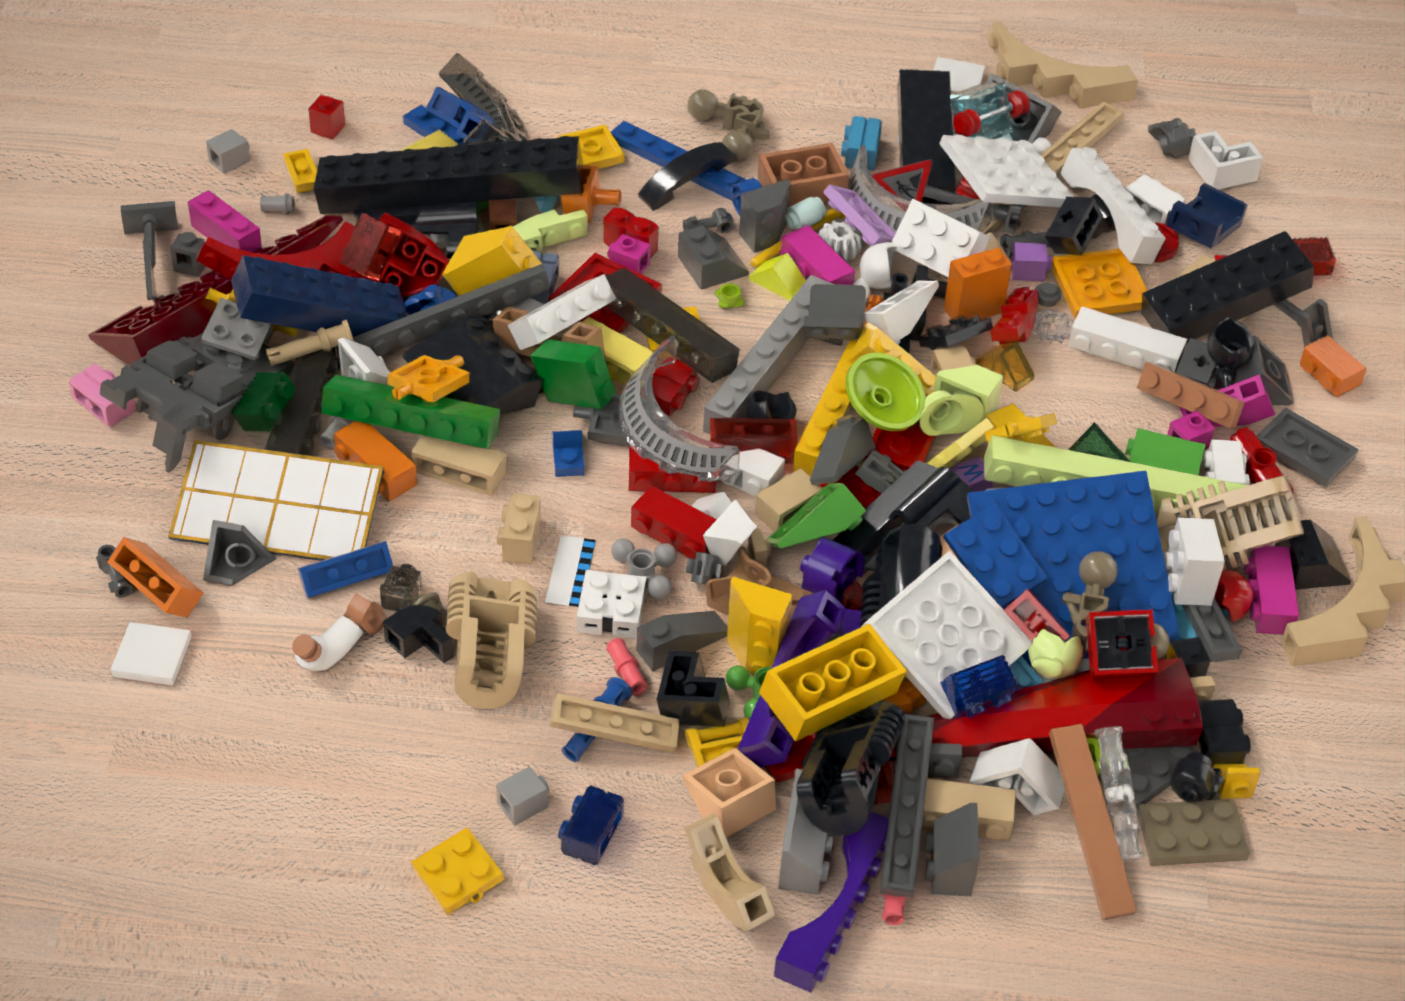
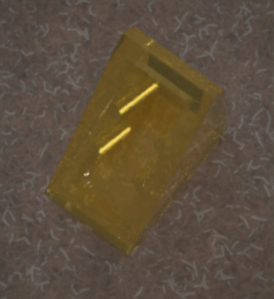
M1018 341L993 346L975 359L976 365L1003 375L1002 383L1015 392L1030 383L1035 377Z

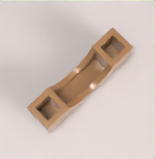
M507 307L493 319L494 334L516 354L531 356L544 341L520 350L508 327V324L530 312ZM577 322L562 337L553 335L548 338L549 340L599 346L605 357L601 327Z

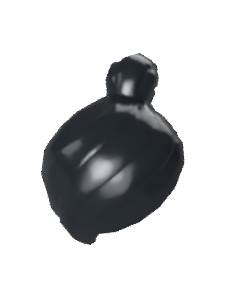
M1226 317L1217 323L1207 338V350L1212 360L1219 365L1217 378L1222 382L1223 388L1230 386L1235 377V368L1243 365L1251 357L1254 350V340L1251 332L1245 325L1233 320L1232 317Z
M754 391L748 401L746 410L749 424L740 423L735 425L731 429V434L738 435L744 443H751L759 439L761 434H779L790 428L794 422L797 408L789 392L775 395L766 391Z

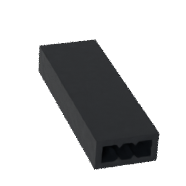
M900 69L897 84L900 167L931 159L933 163L927 185L955 193L954 163L940 145L943 135L953 136L950 71ZM923 197L922 203L950 204L929 197Z

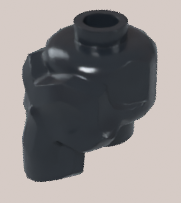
M1189 753L1186 758L1176 763L1170 779L1171 788L1184 801H1210L1215 797L1219 787L1224 782V778L1221 775L1222 771L1220 768L1213 769L1211 767V760L1201 753Z

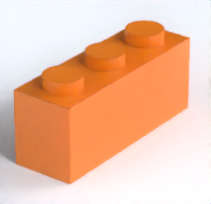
M354 421L334 433V452L339 460L384 466L377 494L383 495L389 502L417 485L416 465L372 425Z
M123 537L107 561L108 564L165 613L188 618L204 593L144 542Z

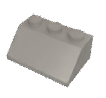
M796 769L782 849L778 888L818 895L820 882H827L829 862H823L824 854L831 855L834 835H829L815 827L805 815L796 792V784L803 770Z

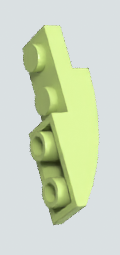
M554 209L528 218L513 227L532 251L542 252L543 247L588 236V216L584 209L560 216Z

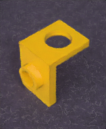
M1215 764L1214 769L1220 768L1222 771L1221 775L1225 774V777H1223L1224 782L1219 787L1220 798L1253 797L1261 774L1259 767H1246V764Z

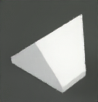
M735 499L703 535L709 553L719 556L717 564L724 565L725 568L737 554L738 549L744 545L745 541L756 529L757 525L752 522Z

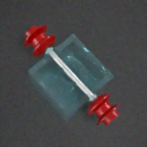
M1005 82L981 83L950 95L955 133L965 137L976 138L977 136H982L987 139H997L1013 132L1011 118L1026 114L1030 107L1029 98L1023 91L1016 90L1007 94Z

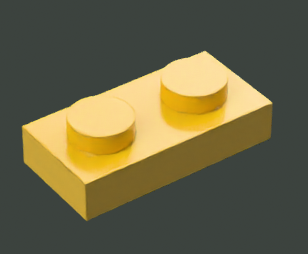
M308 148L283 153V161L296 193L314 190L317 169Z

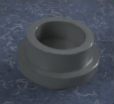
M1041 283L1035 288V290L1038 289V304L1041 306L1052 307L1061 299V289L1053 283Z

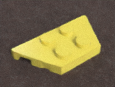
M988 418L984 419L928 461L927 464L936 468L941 466L950 468L955 464L952 460L953 458L959 461L972 451L969 447L970 445L975 449L986 441L984 431H988L994 426Z

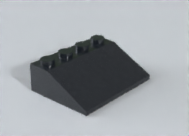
M477 317L454 321L403 353L402 358L407 363L423 355L443 361L449 360L456 355L461 356L464 360V365L459 368L470 372L469 383L444 397L500 409V414L534 407L543 381L532 367L528 366Z

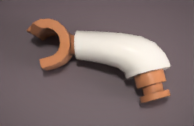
M356 593L348 604L345 614L322 635L309 636L302 634L293 641L292 650L295 653L297 662L303 668L311 671L327 670L352 649L362 636V630L369 634H375L384 627L383 621L387 617L383 612V607L375 601L371 602Z

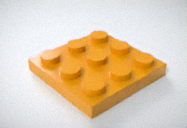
M1120 249L1087 252L1082 255L1052 257L1051 269L1074 319H1076L1081 307L1105 314L1142 310V293L1148 290L1135 264L1131 263Z

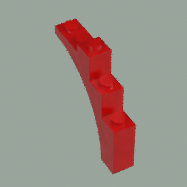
M345 221L338 232L325 243L308 251L286 255L248 252L208 237L196 261L231 280L243 255L261 257L266 260L286 262L291 265L315 268L321 271L348 276L369 234Z

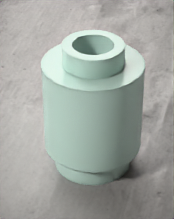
M809 197L788 207L785 219L789 227L795 230L807 225L810 227L820 222L822 217L826 216V208L819 197Z

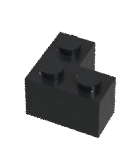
M668 652L656 699L660 715L679 719V725L725 727L730 705L725 678L705 677L700 652Z

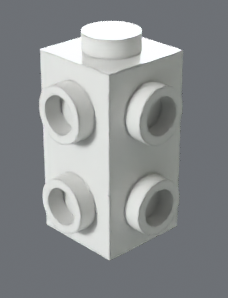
M1211 439L1209 450L1203 453V468H1207L1208 471L1206 477L1249 485V475L1244 473L1247 460L1246 453H1242L1240 441Z

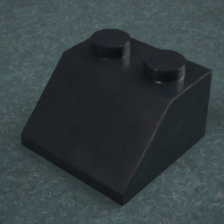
M1311 519L1301 520L1304 535L1275 543V546L1289 547L1295 590L1350 585V577L1333 537Z

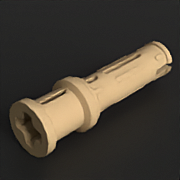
M343 320L340 325L328 329L319 328L317 334L275 348L266 349V353L271 367H273L274 365L322 349L324 352H330L333 347L338 346V339L340 338L354 340L347 320Z

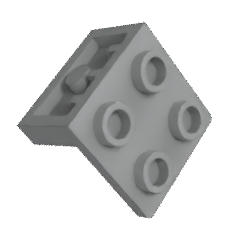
M220 298L202 335L201 342L255 360L263 343L269 344L272 337L273 324L240 318L237 303Z

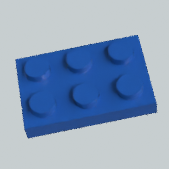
M996 503L944 534V540L960 563L1001 608L1012 603L1027 588L1031 591L1047 580V576Z

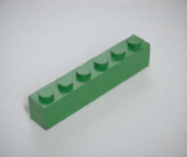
M335 375L323 387L322 414L488 449L498 436L500 409L445 397L440 398L436 402H426L413 394H408L398 400L392 394V390L395 388L393 386L341 375Z

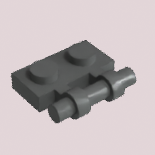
M874 449L855 474L866 485L873 487L882 494L907 470L902 471L891 462L892 459L888 455L884 454L883 456Z

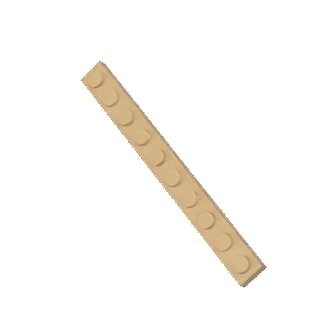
M1103 101L1040 156L1044 158L1046 164L1058 176L1072 148L1083 149L1084 147L1090 148L1123 120L1124 111ZM991 203V204H995V205H998V206H999V204H1003V205H1006V206H1011V205H1012V204H1004V203ZM984 214L980 226L975 229L984 234L992 233L1004 221L995 219V216Z

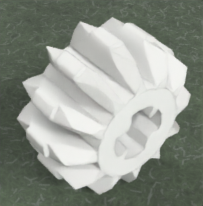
M833 220L832 224L825 223L818 233L846 262L848 259L855 260L856 255L860 253L862 248L861 232L859 229H854L849 224H846L845 220L842 223H838Z

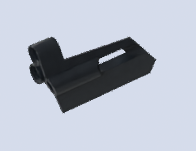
M477 202L353 211V215L358 220L359 228L368 234H373L379 219L384 213L411 225L422 234H449L446 252L447 258L450 259L463 237L477 234L479 229Z
M917 460L865 509L866 512L860 516L863 520L859 525L850 531L846 529L840 532L832 541L855 549L864 555L865 568L863 574L868 571H874L876 555L874 557L867 556L881 544L883 538L890 530L900 526L902 523L904 525L913 524L928 527L947 511L960 525L970 519L966 496L969 492L974 491L952 470L942 466L936 468Z

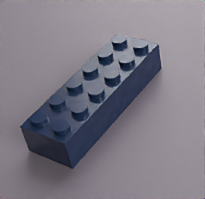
M246 255L242 256L231 280L239 316L243 319L317 332L322 327L328 329L340 325L343 320H347L352 337H355L407 316L399 286L390 283H381L365 278H356L340 273H331L315 268H306L286 262L281 263Z

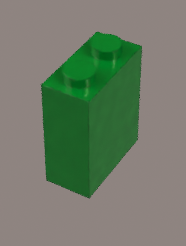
M546 339L531 355L537 374L543 379L541 385L547 401L601 410L616 394L599 346Z

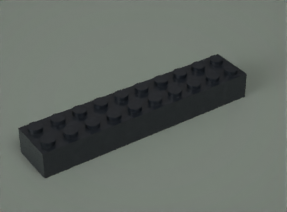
M562 136L549 139L536 138L525 141L510 140L500 143L485 142L476 145L460 144L452 147L405 149L403 151L391 152L380 151L367 154L354 153L343 156L329 155L319 158L313 189L320 214L581 193L583 159L579 136Z

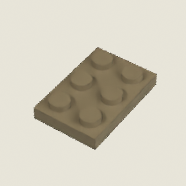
M1234 799L1139 804L1137 814L1151 866L1245 861L1248 859L1250 852Z

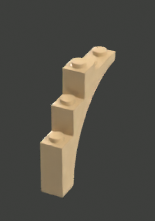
M1002 22L992 23L991 33L988 34V44L995 51L999 64L996 66L998 77L1015 86L1033 83L1035 89H1038L1043 98L1070 94V97L1075 100L1079 108L1097 106L1103 101L1110 104L1134 100L1138 79L1129 65L1112 67L1087 66L1058 60L1037 52L1019 41L1007 30Z
M1367 516L1355 518L1349 535L1357 565V577L1354 587L1344 599L1329 610L1309 619L1287 623L1281 644L1291 666L1361 656L1365 643L1368 641L1367 630L1383 628L1387 616L1390 614V602L1405 600V566L1401 559H1389L1387 550L1383 549L1378 539L1377 531L1371 526Z

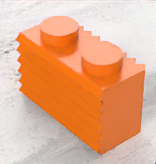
M1328 335L1325 338L1322 337L1321 340L1318 339L1306 345L1300 360V366L1304 371L1311 373L1312 377L1315 376V379L1319 380V383L1326 390L1334 393L1335 397L1361 385L1367 370L1366 367Z

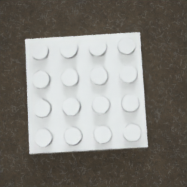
M959 134L942 136L940 141L941 147L983 202L1061 207L1067 196L1073 197L1029 141H1009L1004 138H998V140L987 139L982 136L973 138Z
M950 551L861 626L870 624L907 670L905 676L937 712L947 719H951L1033 644Z

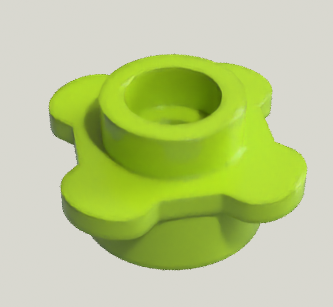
M724 284L715 291V296L719 299L718 306L720 308L726 309L744 305L745 300L741 298V289L735 284Z

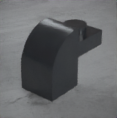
M424 605L409 606L397 611L383 621L385 641L404 659L422 646H425L443 663L453 657L454 640L447 634L446 628L442 626V613L437 609Z

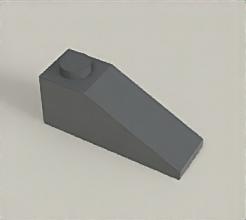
M846 415L836 420L837 424L827 431L810 478L811 485L838 481L876 448L865 419Z
M715 611L663 615L637 627L636 651L653 672L665 666L669 651H698L727 637L728 626Z

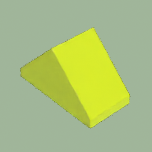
M788 253L765 261L749 276L750 281L789 301L806 282V279Z

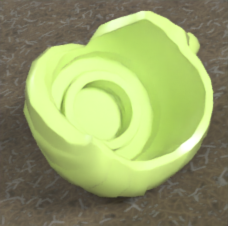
M1042 629L1037 637L1033 639V644L1030 645L1028 654L1032 667L1039 674L1047 678L1062 679L1074 674L1079 668L1083 658L1084 647L1078 636H1074L1064 642L1059 636Z

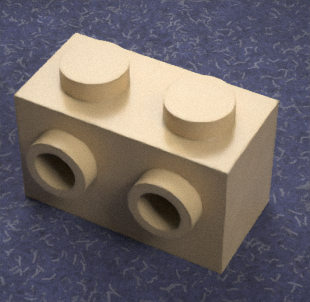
M511 493L509 505H503L502 522L505 524L504 527L498 528L497 545H502V561L532 564L541 523V496Z

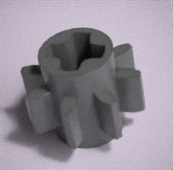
M696 552L695 559L688 558L686 573L692 574L691 582L706 584L711 579L722 578L724 565L717 564L719 556Z

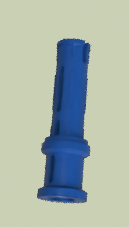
M611 677L607 681L605 691L601 696L595 697L593 701L621 706L625 700H629L632 697L633 691L622 679ZM575 732L568 743L562 748L563 755L570 761L578 762L596 737Z

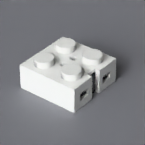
M586 570L577 612V632L602 635V631L613 632L612 636L637 639V627L641 623L646 594V577Z

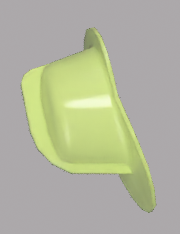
M943 390L932 392L925 399V409L921 414L920 428L929 436L967 432L981 421L984 414V406L980 399L973 395H952Z

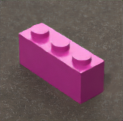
M210 190L187 202L191 226L206 238L211 237L228 246L252 252L260 247L262 248L260 228Z
M807 225L782 236L780 256L788 253L806 280L812 275L835 285H853L855 270L811 227Z
M1264 546L1252 550L1250 557H1248L1249 564L1244 565V574L1249 575L1248 581L1254 592V599L1250 608V620L1255 621L1256 633L1284 635L1287 623L1296 622L1299 618L1289 547Z

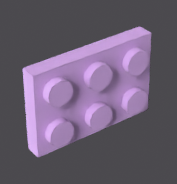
M829 184L823 192L830 199L828 201L829 205L836 211L842 212L846 216L845 221L852 228L860 230L863 234L862 239L867 244L873 246L875 244L892 242L896 233L855 191Z

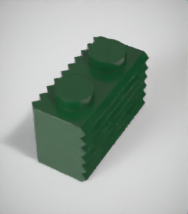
M256 372V377H253V381H250L251 385H248V389H245V393H242L243 398L240 399V402H237V406H234V410H232L233 417L244 431L270 432L275 422L280 418L281 412L296 390V387L285 372Z

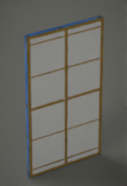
M194 440L168 538L209 545L212 521L219 520L244 525L271 554L322 561L367 546L384 474V466Z

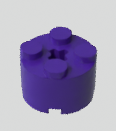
M822 537L811 556L806 555L801 562L800 571L804 573L801 588L813 594L827 590L845 607L852 600L858 587L854 586L856 577L862 578L865 568L864 555L855 549Z

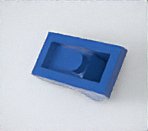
M582 430L552 431L555 477L584 476Z

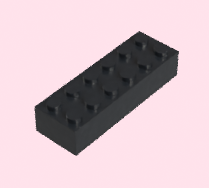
M1283 231L1143 292L1141 314L1153 329L1185 338L1189 342L1190 338L1196 339L1210 333L1212 328L1226 317H1232L1233 320L1237 321L1312 288L1314 265L1289 234Z

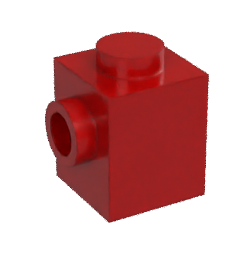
M321 94L308 108L311 133L333 140L346 126L344 102Z

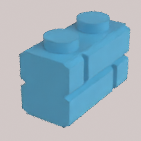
M854 116L851 126L846 125L845 141L842 143L841 156L845 157V166L847 168H853L859 152V167L862 170L873 171L875 169L882 129L881 119L869 118L867 120L866 117Z

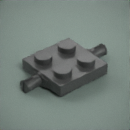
M615 394L601 410L575 405L573 418L589 419L588 440L624 446H642L632 435L626 424L623 414L624 395ZM640 398L642 406L651 421L660 430L669 433L671 421L654 418L655 400Z

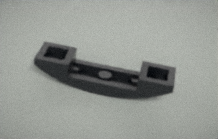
M722 142L696 147L678 156L661 168L642 187L638 197L652 211H655L674 199L673 191L710 168L718 172L737 160V157Z

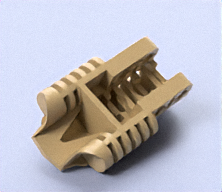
M1285 476L1272 478L1229 492L1225 482L1221 481L1218 482L1221 494L1217 495L1213 484L1208 485L1209 498L1206 497L1203 487L1197 489L1199 501H1196L1192 490L1186 492L1189 504L1185 503L1182 494L1176 495L1178 503L1176 508L1172 497L1161 500L1162 506L1157 518L1163 554L1169 550L1170 530L1175 529L1177 518L1214 519L1225 560L1222 570H1228L1225 559L1229 557L1232 567L1236 568L1239 567L1237 554H1240L1243 565L1249 564L1247 551L1304 535L1294 497Z
M469 571L459 574L451 579L449 583L446 632L451 638L458 640L455 691L460 699L470 706L480 709H495L504 706L514 699L519 689L523 670L524 649L530 648L536 642L537 592L527 581L514 579L511 582H506L494 578H478L475 572Z

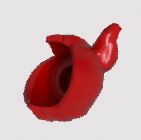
M1222 570L1214 597L1220 608L1228 610L1229 620L1233 623L1242 619L1248 613L1254 599V592L1244 575L1231 570Z

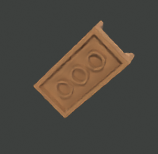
M743 546L737 552L738 565L726 577L711 579L705 584L707 606L726 615L729 614L732 577L792 594L790 621L799 599L813 594L771 575L769 570L763 565L750 560Z

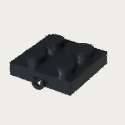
M962 315L950 319V324L944 327L940 324L927 328V333L919 336L918 340L920 347H929L933 351L937 347H949L989 331L993 328L991 318H979V315L965 318Z

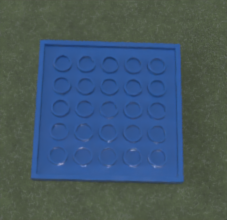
M1146 470L969 492L967 494L970 518L996 503L1047 576V580L1031 590V592L1070 633V637L1064 642L1073 637L1072 628L1074 624L1070 618L1071 613L1067 605L1062 602V597L1066 592L1082 595L1085 592L1086 585L1079 576V564L1087 554L1094 551H1103L1111 555L1118 567L1116 581L1110 587L1104 589L1103 596L1109 597L1106 611L1153 609L1154 622L1163 626L1169 635V644L1172 641L1180 640ZM1027 650L1021 656L1032 667ZM1088 650L1082 659H1089Z

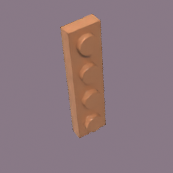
M1152 362L1145 363L1137 385L1138 389L1191 412L1198 410L1205 418L1228 428H1236L1245 403L1242 400Z

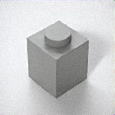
M233 129L206 141L209 162L223 174L249 162V143L244 136H240Z
M531 767L496 784L497 804L514 826L548 808L547 794L550 792L546 780L541 775L537 776Z

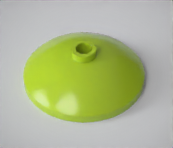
M869 353L859 357L849 368L846 375L847 395L854 409L867 422L883 430L902 431L913 426L921 418V414L925 409V391L916 373L906 363L885 353Z

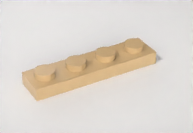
M556 693L553 698L550 727L673 753L677 748L679 719Z

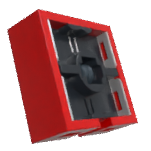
M1153 609L1089 612L1085 619L1090 679L1154 677L1158 673L1156 646L1151 647V639L1155 636Z

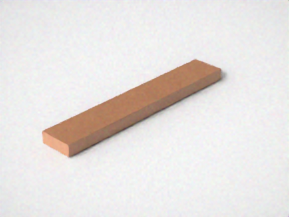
M1078 724L1051 729L1049 736L1102 920L1134 915L1137 909L1083 725Z

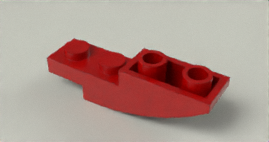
M1021 287L1013 290V293L1000 306L1001 319L990 330L992 342L999 341L1000 345L1027 342L1036 319L1039 298L1038 289L1030 290L1029 287Z

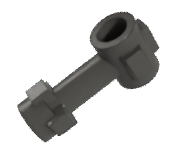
M717 208L713 211L710 218L697 220L696 216L683 220V230L686 231L704 226L708 229L717 227L720 233H728L733 228V218L730 213H727L726 209Z
M103 545L98 549V556H96L97 565L104 573L109 574L112 582L108 583L111 593L114 592L116 597L119 598L126 597L133 591V584L107 563L116 548L113 545Z

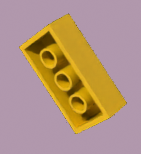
M868 624L768 670L759 693L793 739L798 741L897 693L907 670L874 628Z

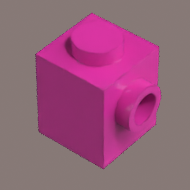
M622 234L616 242L611 243L609 246L607 257L643 274L650 265L651 244Z
M1197 410L1170 422L1167 435L1206 444L1204 450H1207L1210 447L1215 428Z

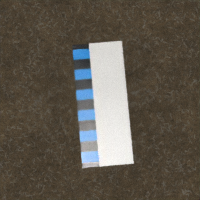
M561 535L545 603L579 607L585 572L590 569L596 540Z

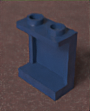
M1203 183L1200 186L1197 197L1188 204L1179 200L1173 204L1166 226L1212 249L1241 227L1248 205L1207 183Z

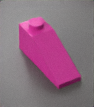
M1260 375L1218 390L1245 402L1236 426L1250 425L1276 415ZM1180 407L1182 417L1193 413ZM1209 420L1213 427L1223 426L1219 423Z

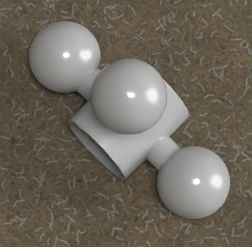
M628 539L616 540L611 548L612 556L619 562H628V575L646 577V588H648V592L653 598L664 599L668 597L672 590L671 582L665 576H655V567L658 565L661 567L673 565L677 559L676 549L671 544L663 543L658 545L654 553L647 549L635 550L634 544Z

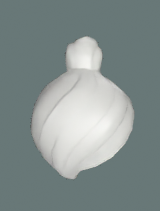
M885 242L870 246L861 258V278L856 279L853 285L865 287V304L870 297V288L881 291L891 289L890 271L894 259V250L897 249V246L893 243Z

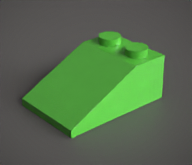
M830 482L767 539L770 542V546L784 548L839 533L846 529L850 531L861 523L863 519L860 516L866 510L844 484Z

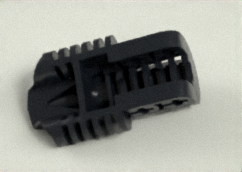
M902 525L890 530L883 538L875 559L874 579L863 586L860 628L941 558L943 543L940 536L933 530L921 525Z
M883 702L875 716L859 721L846 717L816 733L803 759V771L796 784L797 797L801 807L815 827L831 835L848 836L859 831L866 823L874 805L880 767L889 760L906 721L905 713L901 708L893 705V703Z

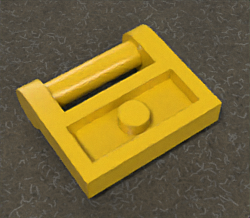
M748 717L737 719L736 723L726 724L725 727L716 726L697 730L696 728L686 729V742L691 749L696 767H700L733 748L738 750L749 722ZM740 735V736H736V737H731V738H727V739H722V740H717V741H712V742H707V743H702V744H701V742H706V741L721 739V738H725V737Z

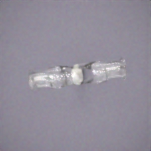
M1115 726L1095 730L1094 735L1099 741L1101 757L1098 761L1104 785L1106 807L1122 862L1143 859L1145 855L1140 850L1137 833L1140 830L1138 813L1131 784L1132 779L1128 755L1123 751L1121 740L1123 727ZM1123 801L1122 810H1120L1117 805V802Z

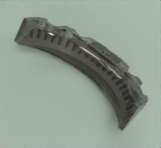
M456 53L439 71L440 78L459 98L476 105L495 121L492 126L486 120H482L463 140L464 144L476 145L485 142L500 143L510 140H528V134L521 118L506 103L507 99L503 94L483 78L484 74L461 54Z

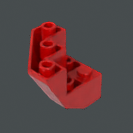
M384 213L379 219L357 267L350 276L399 286L401 296L405 297L421 292L430 285L436 284L438 286L443 276L442 274L450 261L431 239L411 225Z

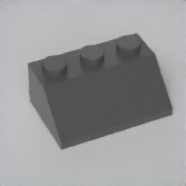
M991 73L972 110L976 111L980 116L1002 107L1003 97L1016 90L1023 91L1028 96L1030 107L1026 114L1016 118H1011L1004 112L981 120V126L999 135L1009 133L1013 141L1026 140L1033 143L1038 138H1046L1051 133L1062 111L1053 104Z

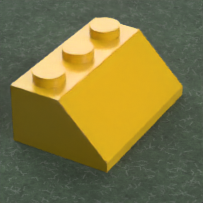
M869 322L865 324L848 360L851 364L859 357L869 353H885L894 356L906 363L916 373L923 385L925 397L934 392L936 376L931 371L925 368L879 328Z
M732 577L727 642L741 666L745 667L750 674L755 675L756 671L760 668L772 667L790 623L792 594Z

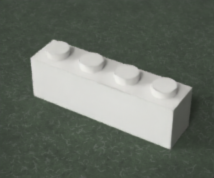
M603 274L565 292L508 324V327L519 349L522 350L541 343L614 301L616 297Z
M1081 307L1071 329L1068 347L1141 370L1144 369L1146 362H1152L1176 372L1184 354L1187 339Z

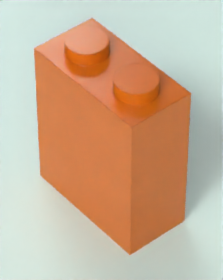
M999 247L950 262L944 310L950 319L962 315L965 318L973 315H979V318H987L1001 314L1000 306L1007 297L1012 264Z

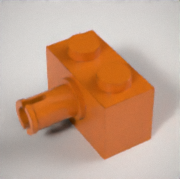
M583 165L581 193L561 195L563 214L584 209L588 216V223H591L595 207L598 205L620 206L622 199L621 189H600L598 167Z

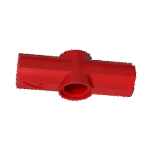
M1248 427L1240 428L1230 436V441H1240L1242 453H1246L1245 474L1249 475V482L1255 484L1284 476L1276 465L1277 456L1275 452L1267 447H1263L1257 436ZM1289 484L1290 489H1291V492H1292V495H1293L1294 490H1293V488L1291 487V485Z

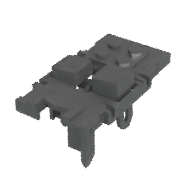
M202 333L194 338H186L184 336L179 339V342L177 340L174 342L166 341L147 351L146 356L130 363V367H123L120 376L101 382L99 394L123 410L126 409L128 401L135 397L139 398L136 411L138 413L145 412L149 415L148 419L157 422L152 446L167 454L165 467L166 472L169 473L175 469L181 460L187 432L196 427L206 430L213 426L212 433L214 438L220 441L224 440L233 428L234 417L232 410H234V406H237V402H240V399L243 398L242 393H245V389H248V385H251L250 381H253V377H256V372H285L288 376L293 373L295 362L289 360L271 367L266 353V349L271 348L265 344L262 345L257 358L252 360L203 344L201 342ZM192 370L195 371L193 376L188 374ZM225 419V424H224V427H223V429H222V423H223V420Z

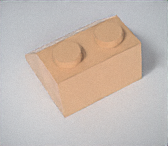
M736 748L683 775V781L702 818L711 814L717 815L726 837L777 810L775 780Z

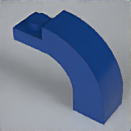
M441 87L435 88L426 107L427 111L458 128L456 135L472 144L485 142L495 122L490 115L476 105L455 96Z

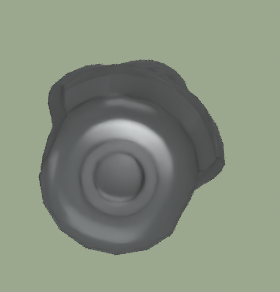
M1180 118L1148 125V132L1156 140H1159L1164 155L1171 153L1175 158L1189 155L1193 136L1196 135L1194 128L1189 129L1188 125L1182 122Z

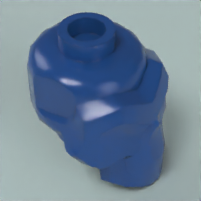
M433 284L406 300L404 306L406 312L412 315L458 297V295L449 289Z

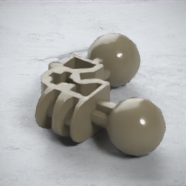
M702 89L695 91L689 96L687 108L693 118L698 121H708L714 116L724 118L723 128L733 130L723 138L722 143L736 155L737 160L734 162H742L752 155L755 138L769 139L770 132L764 128L762 121L764 107L757 99L749 100L747 96L737 97L735 93H732L728 103L725 104L718 102L717 97L709 90Z
M1094 551L1087 554L1079 564V576L1086 585L1085 592L1082 595L1066 592L1062 597V602L1067 605L1071 613L1070 618L1074 624L1072 636H1078L1082 641V646L1084 647L1083 657L1088 650L1087 632L1084 626L1086 624L1085 617L1089 612H1105L1107 610L1109 597L1103 596L1104 589L1110 587L1118 576L1117 563L1111 555L1103 551ZM1154 622L1155 636L1151 639V647L1156 646L1157 659H1160L1169 649V635L1163 626Z

